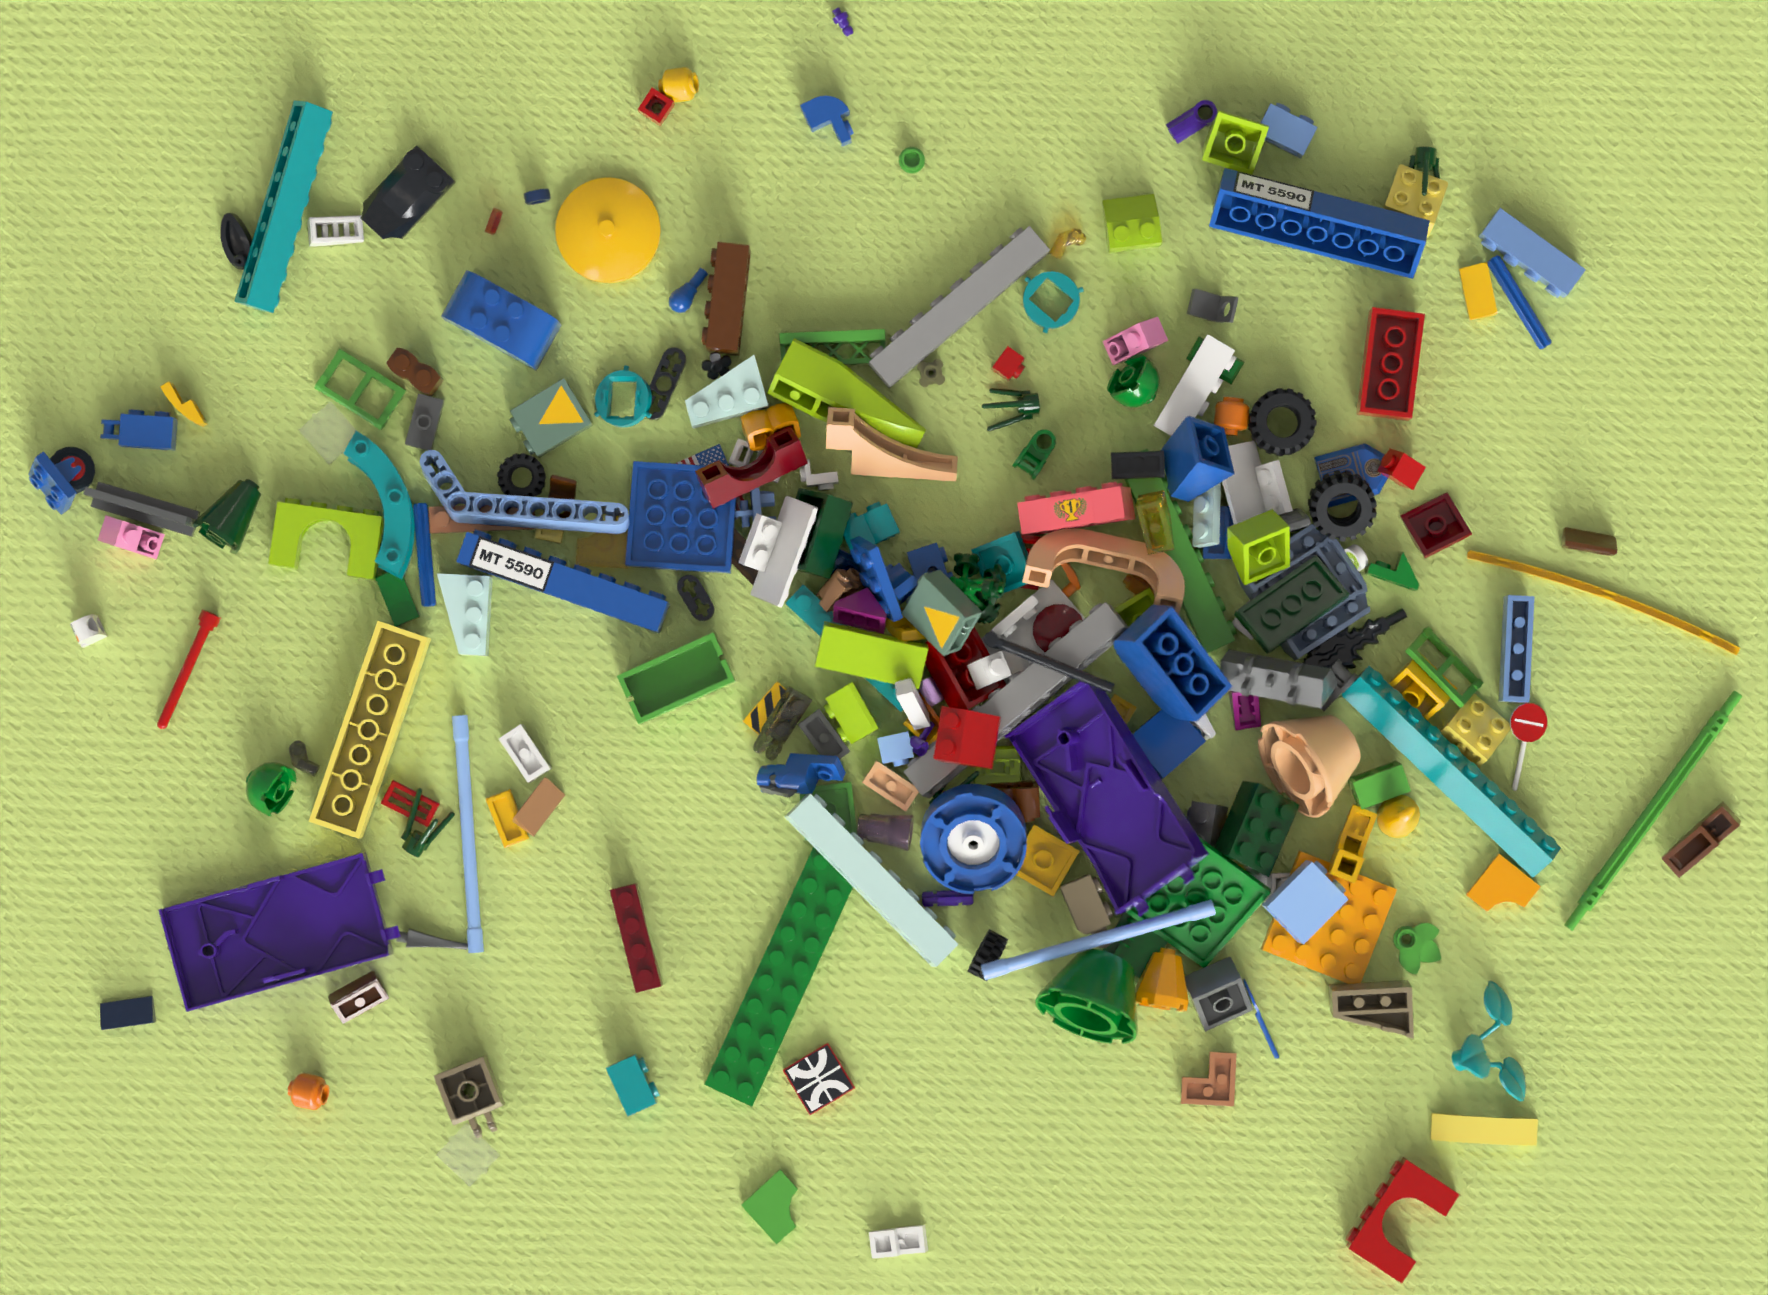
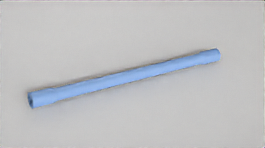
M468 715L452 716V726L456 750L468 924L467 944L468 953L484 952L480 920L468 746Z
M1210 899L1189 905L1184 909L1022 955L981 964L984 979L987 980L1008 974L1014 970L1151 931L1215 915L1214 905Z

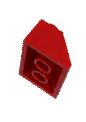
M973 627L961 650L945 656L929 641L925 642L928 644L925 665L948 707L968 710L988 699V696L994 690L1002 689L1007 685L1003 679L981 689H976L967 665L990 654L975 627Z

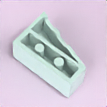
M755 355L685 400L693 429L742 416L751 411L769 408Z
M437 573L458 653L461 655L488 656L493 578L479 575Z

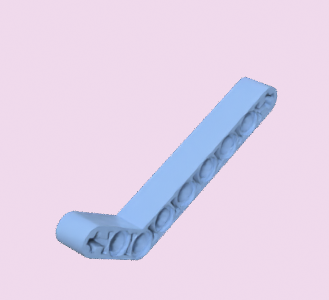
M428 450L420 457V466L425 479L451 519L458 523L622 534L627 531L630 525L628 510L621 503L465 492L438 451ZM433 463L437 466L439 472L435 474L434 469L429 464ZM444 483L452 484V487L447 490L440 489V486ZM462 503L466 505L461 511L453 509L457 504ZM486 505L492 507L487 513L479 511L481 507ZM511 507L518 508L517 513L512 515L507 514L506 511ZM537 509L545 511L543 515L538 517L532 515ZM563 511H569L571 513V515L567 518L558 517V515ZM589 513L597 514L594 520L585 519V516ZM616 516H621L618 521H614Z

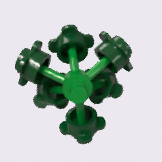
M956 553L953 558L956 561L954 572L961 577L952 576L950 580L982 611L977 622L989 624L999 615L998 610L1001 608V604L995 603L1004 594L1006 574L1002 570L1001 565L997 563L994 564V568H988L984 571L983 578L971 580L969 577L978 574L980 568L977 566L980 557L974 553Z

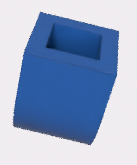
M819 96L800 105L811 132L831 124L842 147L852 143L850 135H853L854 132L848 120H842V118L850 115V111L844 102L832 96Z

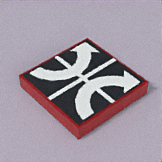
M829 1043L824 1044L783 1069L809 1115L855 1089Z

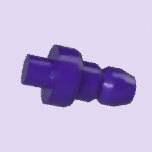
M839 7L832 12L835 17L832 20L842 28L843 34L845 36L853 34V28L849 25L847 19V12L844 11L842 13Z

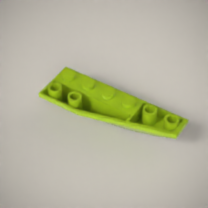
M795 338L787 350L767 394L826 423L828 407L855 409V414L875 430L893 440L914 448H918L926 431L923 426L841 361Z

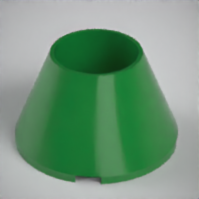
M1088 949L1079 952L1038 993L1035 1000L1036 1007L1042 1015H1045V1012L1054 1017V1024L1081 1037L1109 1044L1112 1043L1113 1039H1122L1121 1043L1127 1044L1134 1041L1137 1036L1138 1024L1134 969L1128 962L1109 952L1098 949Z

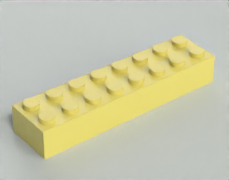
M377 621L309 822L358 839L363 838L431 641L430 638Z

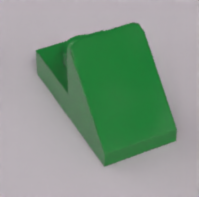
M1404 552L1399 554L1394 571L1390 569V564L1376 560L1375 564L1370 563L1367 566L1366 575L1412 591H1417L1419 588V583Z

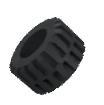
M1277 388L1274 391H1269L1261 396L1252 407L1249 414L1248 429L1251 431L1252 440H1255L1257 443L1256 446L1264 449L1265 453L1270 455L1276 454V456L1294 454L1305 447L1315 433L1314 429L1317 424L1315 409H1312L1310 405L1312 403L1309 399L1306 400L1302 393H1296L1293 391L1294 389ZM1277 407L1290 409L1297 418V429L1289 437H1277L1267 426L1269 413Z
M1336 470L1334 475L1331 476L1328 473L1323 475L1324 479L1322 481L1318 479L1315 482V489L1311 488L1309 493L1311 497L1308 499V506L1314 525L1318 527L1320 533L1323 535L1327 534L1328 538L1332 540L1335 537L1339 538V541H1346L1347 537L1354 540L1357 539L1355 535L1359 533L1364 535L1366 533L1365 528L1367 526L1371 528L1373 525L1372 519L1376 518L1377 514L1375 509L1377 502L1367 481L1363 480L1357 473L1353 475L1351 471L1345 470V473H1340L1339 470ZM1341 493L1354 495L1357 498L1358 504L1351 515L1345 518H1336L1328 513V503L1334 496Z

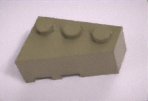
M1408 980L1329 984L1330 1012L1334 1018L1364 1026L1368 1025L1379 1028L1382 1031L1394 1032L1414 1039L1412 986Z

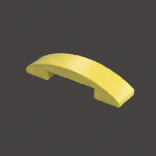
M1432 1113L1430 1140L1497 1145H1537L1538 1119Z

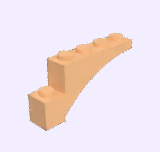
M828 407L826 449L852 450L851 474L956 481L958 456L932 453L904 445L872 428L855 414V409Z

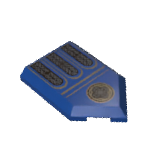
M1366 443L1314 457L1320 481L1324 479L1323 475L1327 473L1331 476L1334 475L1336 470H1339L1340 473H1345V470L1351 471L1353 475L1356 473L1360 475L1363 480L1367 481L1373 494L1377 495L1388 479L1377 471L1385 454ZM1348 493L1338 494L1329 501L1328 508L1355 501L1357 498Z

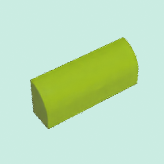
M824 621L815 667L891 684L911 679L916 689L919 690L928 652V644L917 641H902L894 636Z

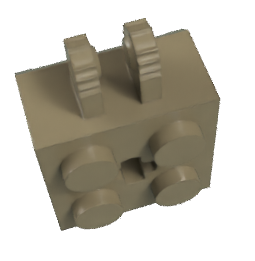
M1086 874L1059 886L1079 932L1086 935L1091 933L1092 935L1107 930L1106 926L1111 924L1109 918H1112L1113 914L1106 901L1102 903L1099 894L1103 891L1096 877L1091 878V875ZM1109 944L1099 946V948H1107Z
M486 1055L434 1076L453 1125L469 1120L475 1137H482V1130L476 1116L484 1114L487 1126L491 1132L497 1131V1125L491 1110L505 1105V1102ZM466 1083H470L471 1086L475 1087L474 1097H470V1094L465 1095L463 1090L467 1087Z

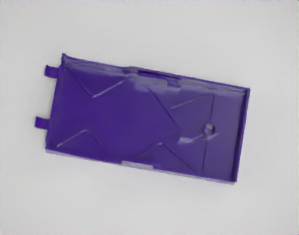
M364 852L159 909L186 1012L394 954L390 940L399 938L401 935L398 925L387 928L375 883L385 881L383 870L371 872L367 854Z

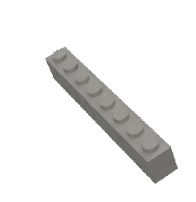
M1030 226L1025 230L1022 227L1016 230L1009 237L1012 240L1005 247L1002 244L997 246L989 254L992 257L985 264L980 261L970 270L972 274L965 281L962 278L957 280L950 287L951 293L945 298L942 295L937 297L930 304L931 310L925 315L922 312L917 314L910 321L911 327L905 332L902 329L898 330L890 338L891 344L885 349L880 346L870 354L872 360L869 361V366L888 388H891L1049 253L1050 249Z

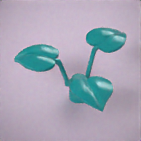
M1488 981L1484 991V1005L1487 1013L1495 1020V1023L1480 1036L1476 1034L1468 1035L1462 1048L1452 1052V1062L1458 1071L1468 1070L1478 1078L1488 1077L1490 1067L1499 1068V1079L1504 1089L1518 1101H1524L1526 1081L1520 1064L1511 1057L1505 1058L1503 1063L1490 1062L1486 1055L1487 1052L1484 1050L1482 1040L1499 1028L1501 1023L1505 1026L1510 1025L1513 1015L1511 1002L1507 994L1495 982Z

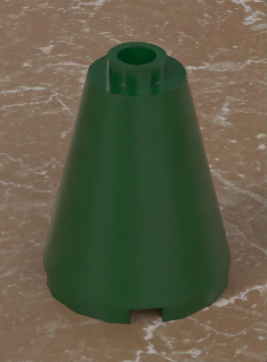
M249 479L245 481L238 480L195 520L193 527L200 526L201 529L198 532L222 549L225 545L231 547L229 552L237 554L242 546L260 499L261 493L258 491L260 487Z

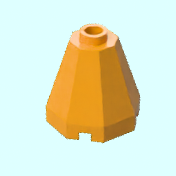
M1160 948V952H1153L1135 987L1136 1004L1139 1003L1141 1006L1163 1010L1176 1008V1011H1187L1189 1000L1181 956L1175 955L1176 950Z

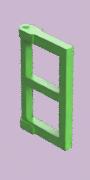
M340 348L314 387V389L324 393L373 424L379 430L385 427L391 414L406 393L405 389ZM343 359L366 373L349 401L326 387ZM372 378L395 391L379 419L355 405Z
M1428 626L1423 629L1405 652L1461 708L1484 682L1480 678L1478 679ZM1427 639L1447 658L1437 670L1417 651ZM1451 664L1472 683L1462 695L1442 676Z

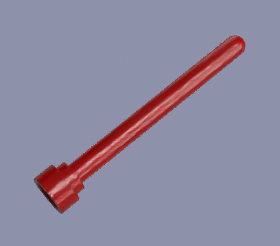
M201 610L198 617L200 628L157 722V726L160 729H165L168 726L209 632L219 625L221 617L214 613Z

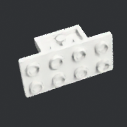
M1255 441L1228 446L1235 474L1222 481L1234 525L1271 509L1278 515L1293 511L1279 460L1261 465Z
M786 496L777 520L756 513L738 562L759 570L751 590L752 596L778 607L783 606L784 601L788 597L792 579L797 572L800 557L806 547L811 527L816 520L817 507Z
M1050 580L1048 588L1041 587L990 632H994L1002 636L1003 639L1044 654L1045 652L1036 644L1033 637V623L1036 616L1044 608L1053 604H1065L1074 608L1081 615L1082 620H1085V618L1056 583ZM984 637L981 638L990 655L1003 651L987 646L984 642ZM1020 657L1024 669L1029 667V660ZM1010 677L1004 679V681L1006 682V684L1009 683V682H1008V679H1009Z

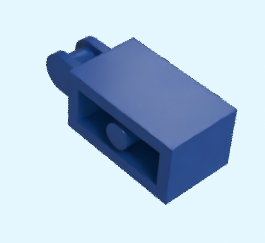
M129 410L128 414H121L120 421L101 420V424H104L103 434H100V438L119 440L118 445L121 447L175 451L178 419L170 417V412L155 411V416L144 415L143 410ZM114 425L120 426L119 435H114Z

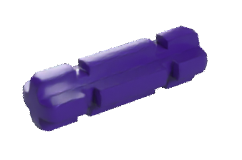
M954 890L937 891V893H933V891L922 892V904L924 907H933V904H937V906H958V903L972 905L974 902L973 894L960 893Z

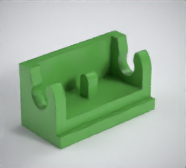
M1396 760L1348 779L1356 804H1359L1360 809H1365L1411 791L1403 766Z

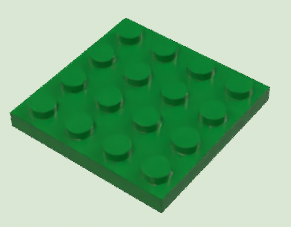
M1199 837L1209 855L1191 867L1195 879L1184 886V880L1179 875L1145 899L1149 905V911L1139 917L1136 907H1133L1126 913L1137 921H1141L1211 899L1215 915L1153 931L1201 967L1205 968L1271 894V888Z

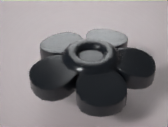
M712 352L709 355L710 360H704L701 365L704 371H708V378L714 380L718 378L719 374L723 376L730 371L728 366L731 365L732 361L728 355L721 357L719 352Z

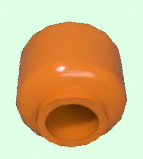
M1223 397V401H1219L1215 407L1214 425L1223 427L1226 435L1238 436V431H1243L1248 427L1249 406L1244 403V399Z
M301 1073L295 1080L289 1083L288 1095L291 1096L293 1105L316 1110L327 1102L329 1086L324 1078L320 1076Z

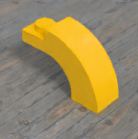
M1354 804L1351 806L1329 865L1330 874L1352 883L1356 882L1365 859L1363 858L1364 850L1378 814L1366 809H1360L1359 806Z

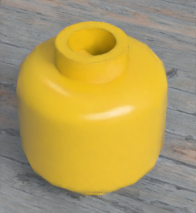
M688 67L667 69L664 71L662 79L658 81V88L660 93L673 100L674 103L690 101L694 98L695 93L699 91V81L696 73H692Z

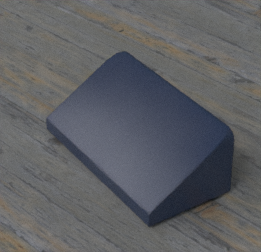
M153 996L100 1003L101 1030L156 1022Z

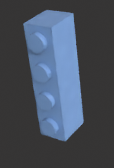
M1501 208L1497 210L1478 236L1483 240L1481 242L1483 246L1493 252L1496 249L1502 253L1505 262L1513 267H1516V265L1520 266L1525 270L1524 275L1534 282L1538 280L1547 286L1545 290L1556 298L1559 296L1562 298L1566 297L1586 270Z
M1503 596L1498 702H1530L1534 596Z

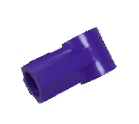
M1202 100L1190 110L1167 123L1166 127L1176 143L1179 144L1204 127L1210 126L1217 114V108L1213 102ZM1202 107H1208L1212 110L1213 115L1210 119L1203 120L1198 116V110Z

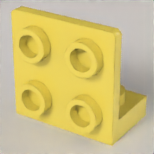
M1400 164L1383 209L1430 220L1428 238L1435 224L1448 182L1428 175L1427 195L1423 196V172Z
M1474 693L1440 732L1451 744L1456 745L1470 762L1475 763L1479 768L1490 758L1511 728L1508 721Z

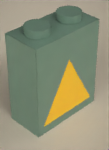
M564 378L510 410L513 415L509 419L517 433L522 430L526 437L523 443L530 455L536 453L539 458L593 426Z
M941 570L925 573L918 579V586L914 593L907 598V605L902 615L945 656L961 650L982 611Z

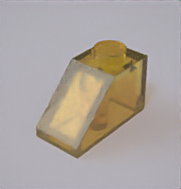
M1164 490L1138 495L1136 509L1148 555L1174 550L1171 516Z

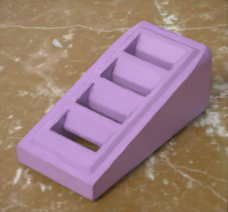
M932 677L920 682V687L917 691L922 694L928 705L932 707L945 700Z

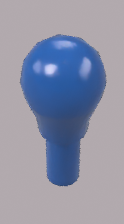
M700 268L689 282H686L682 287L671 293L669 306L673 311L683 313L690 308L697 293V288L708 275L704 269Z

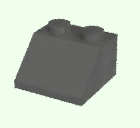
M1230 956L1184 976L1188 995L1205 1031L1253 1011L1242 978Z

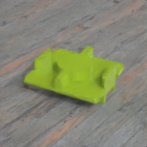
M996 746L993 769L975 767V771H979L980 774L974 779V784L986 785L987 783L1021 781V757L1015 747Z

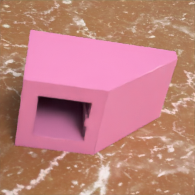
M1159 317L1140 322L1104 340L1103 344L1112 365H1116L1135 355L1147 352L1167 342L1168 339Z
M105 516L98 541L157 559L165 534Z

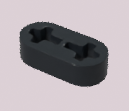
M685 575L680 578L677 583V590L692 616L699 621L711 619L714 615L715 607L700 581L693 575ZM685 580H688L690 583L696 582V586L693 589L697 596L694 598L688 591H682V588L685 587ZM700 599L703 605L709 604L710 608L707 610V616L704 617L702 614H696L695 611L698 610V606L695 600Z

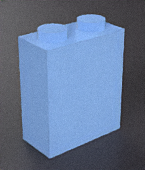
M1305 860L1262 904L1286 931L1301 944H1305L1348 900L1343 894L1346 891L1344 887L1335 879L1331 882L1325 875L1328 871L1318 861L1313 863L1312 861Z

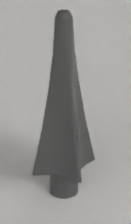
M410 928L408 932L399 931L401 937L396 939V942L407 943L406 948L442 947L468 949V944L439 938Z

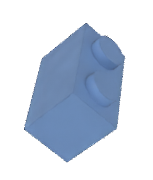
M1270 104L1261 121V124L1269 126L1264 141L1301 159L1318 127L1313 125L1314 121L1304 115L1297 117L1289 113L1291 110L1283 104Z

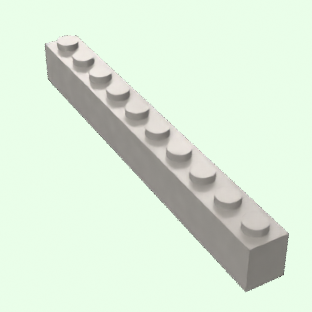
M1107 602L1104 604L1099 603L1089 611L1090 615L1085 620L1075 622L1069 628L1070 632L1063 638L1059 637L1051 642L1048 646L1050 649L1043 655L1083 671L1108 650L1129 626L1112 605ZM1029 661V667L1023 672L1018 671L1008 679L1009 683L1004 688L994 690L988 696L989 700L982 706L978 705L971 711L1001 717L998 742L1073 678ZM936 741L929 745V751L925 755L913 758L908 763L909 767L904 771L919 793L929 799L968 767L965 765L943 763L933 759Z

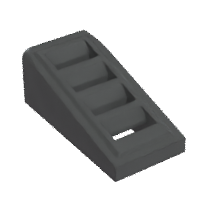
M1300 508L1292 509L1293 511L1279 515L1290 526V532L1306 528L1311 523L1310 518Z

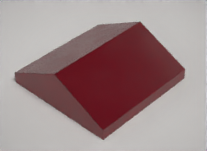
M1448 492L1400 515L1414 545L1424 558L1472 535Z

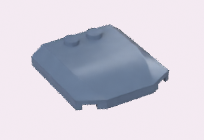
M1313 524L1290 537V567L1247 585L1242 583L1237 572L1240 585L1251 601L1317 555L1350 593L1346 600L1280 645L1284 652L1295 661L1371 612L1370 606H1367V585L1339 541L1336 538L1334 540L1329 539L1327 535L1320 533Z

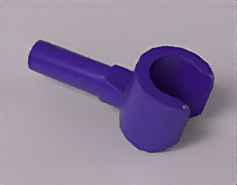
M930 722V727H926L919 737L913 736L910 739V745L913 747L912 751L919 756L925 755L928 751L929 744L925 740L935 726L933 722Z

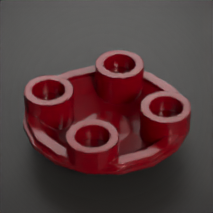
M1053 604L1044 608L1036 616L1033 623V637L1036 644L1043 652L1050 649L1048 646L1051 642L1059 637L1063 638L1070 632L1069 628L1075 622L1083 621L1081 615L1074 608L1065 604Z

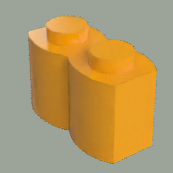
M787 403L773 405L766 411H751L740 417L743 433L752 451L764 450L768 436L790 426L797 437H801L798 419L792 406Z

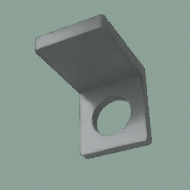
M1192 289L1187 314L1215 323H1233L1238 297L1219 296L1199 289ZM1230 303L1229 313L1224 316V309Z

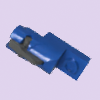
M790 753L785 765L770 764L761 766L757 773L756 781L757 785H760L762 793L790 798L794 794H812L819 779L843 781L846 772L838 756Z

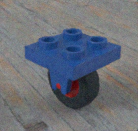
M77 447L62 448L56 451L50 459L43 451L33 461L28 474L29 480L37 490L41 489L45 494L48 505L53 510L57 509L62 515L70 509L75 495L84 491L85 487H89L92 484L95 476V464L87 452Z

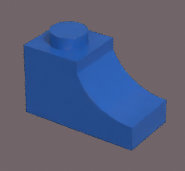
M900 563L895 566L889 564L885 568L898 604L901 605L914 593L918 586V580L914 575L909 574Z

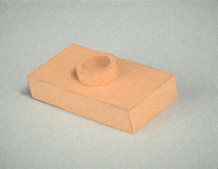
M877 760L862 782L904 811H907L919 793L912 783Z

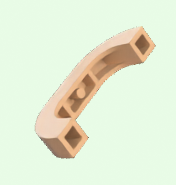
M1072 528L1057 530L1043 536L1034 544L1029 552L1023 583L1048 588L1052 572L1057 566L1067 562L1089 564L1134 574L1143 578L1153 588L1155 595L1153 605L1172 606L1179 615L1185 592L1182 572L1170 556L1152 545L1101 532Z

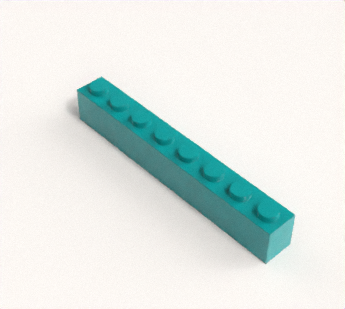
M294 100L234 302L260 311L274 313V309L280 300L279 292L281 285L287 277L289 258L294 253L295 238L302 226L301 218L303 211L309 202L311 184L317 175L316 167L319 157L324 152V140L331 128L333 111L306 101Z

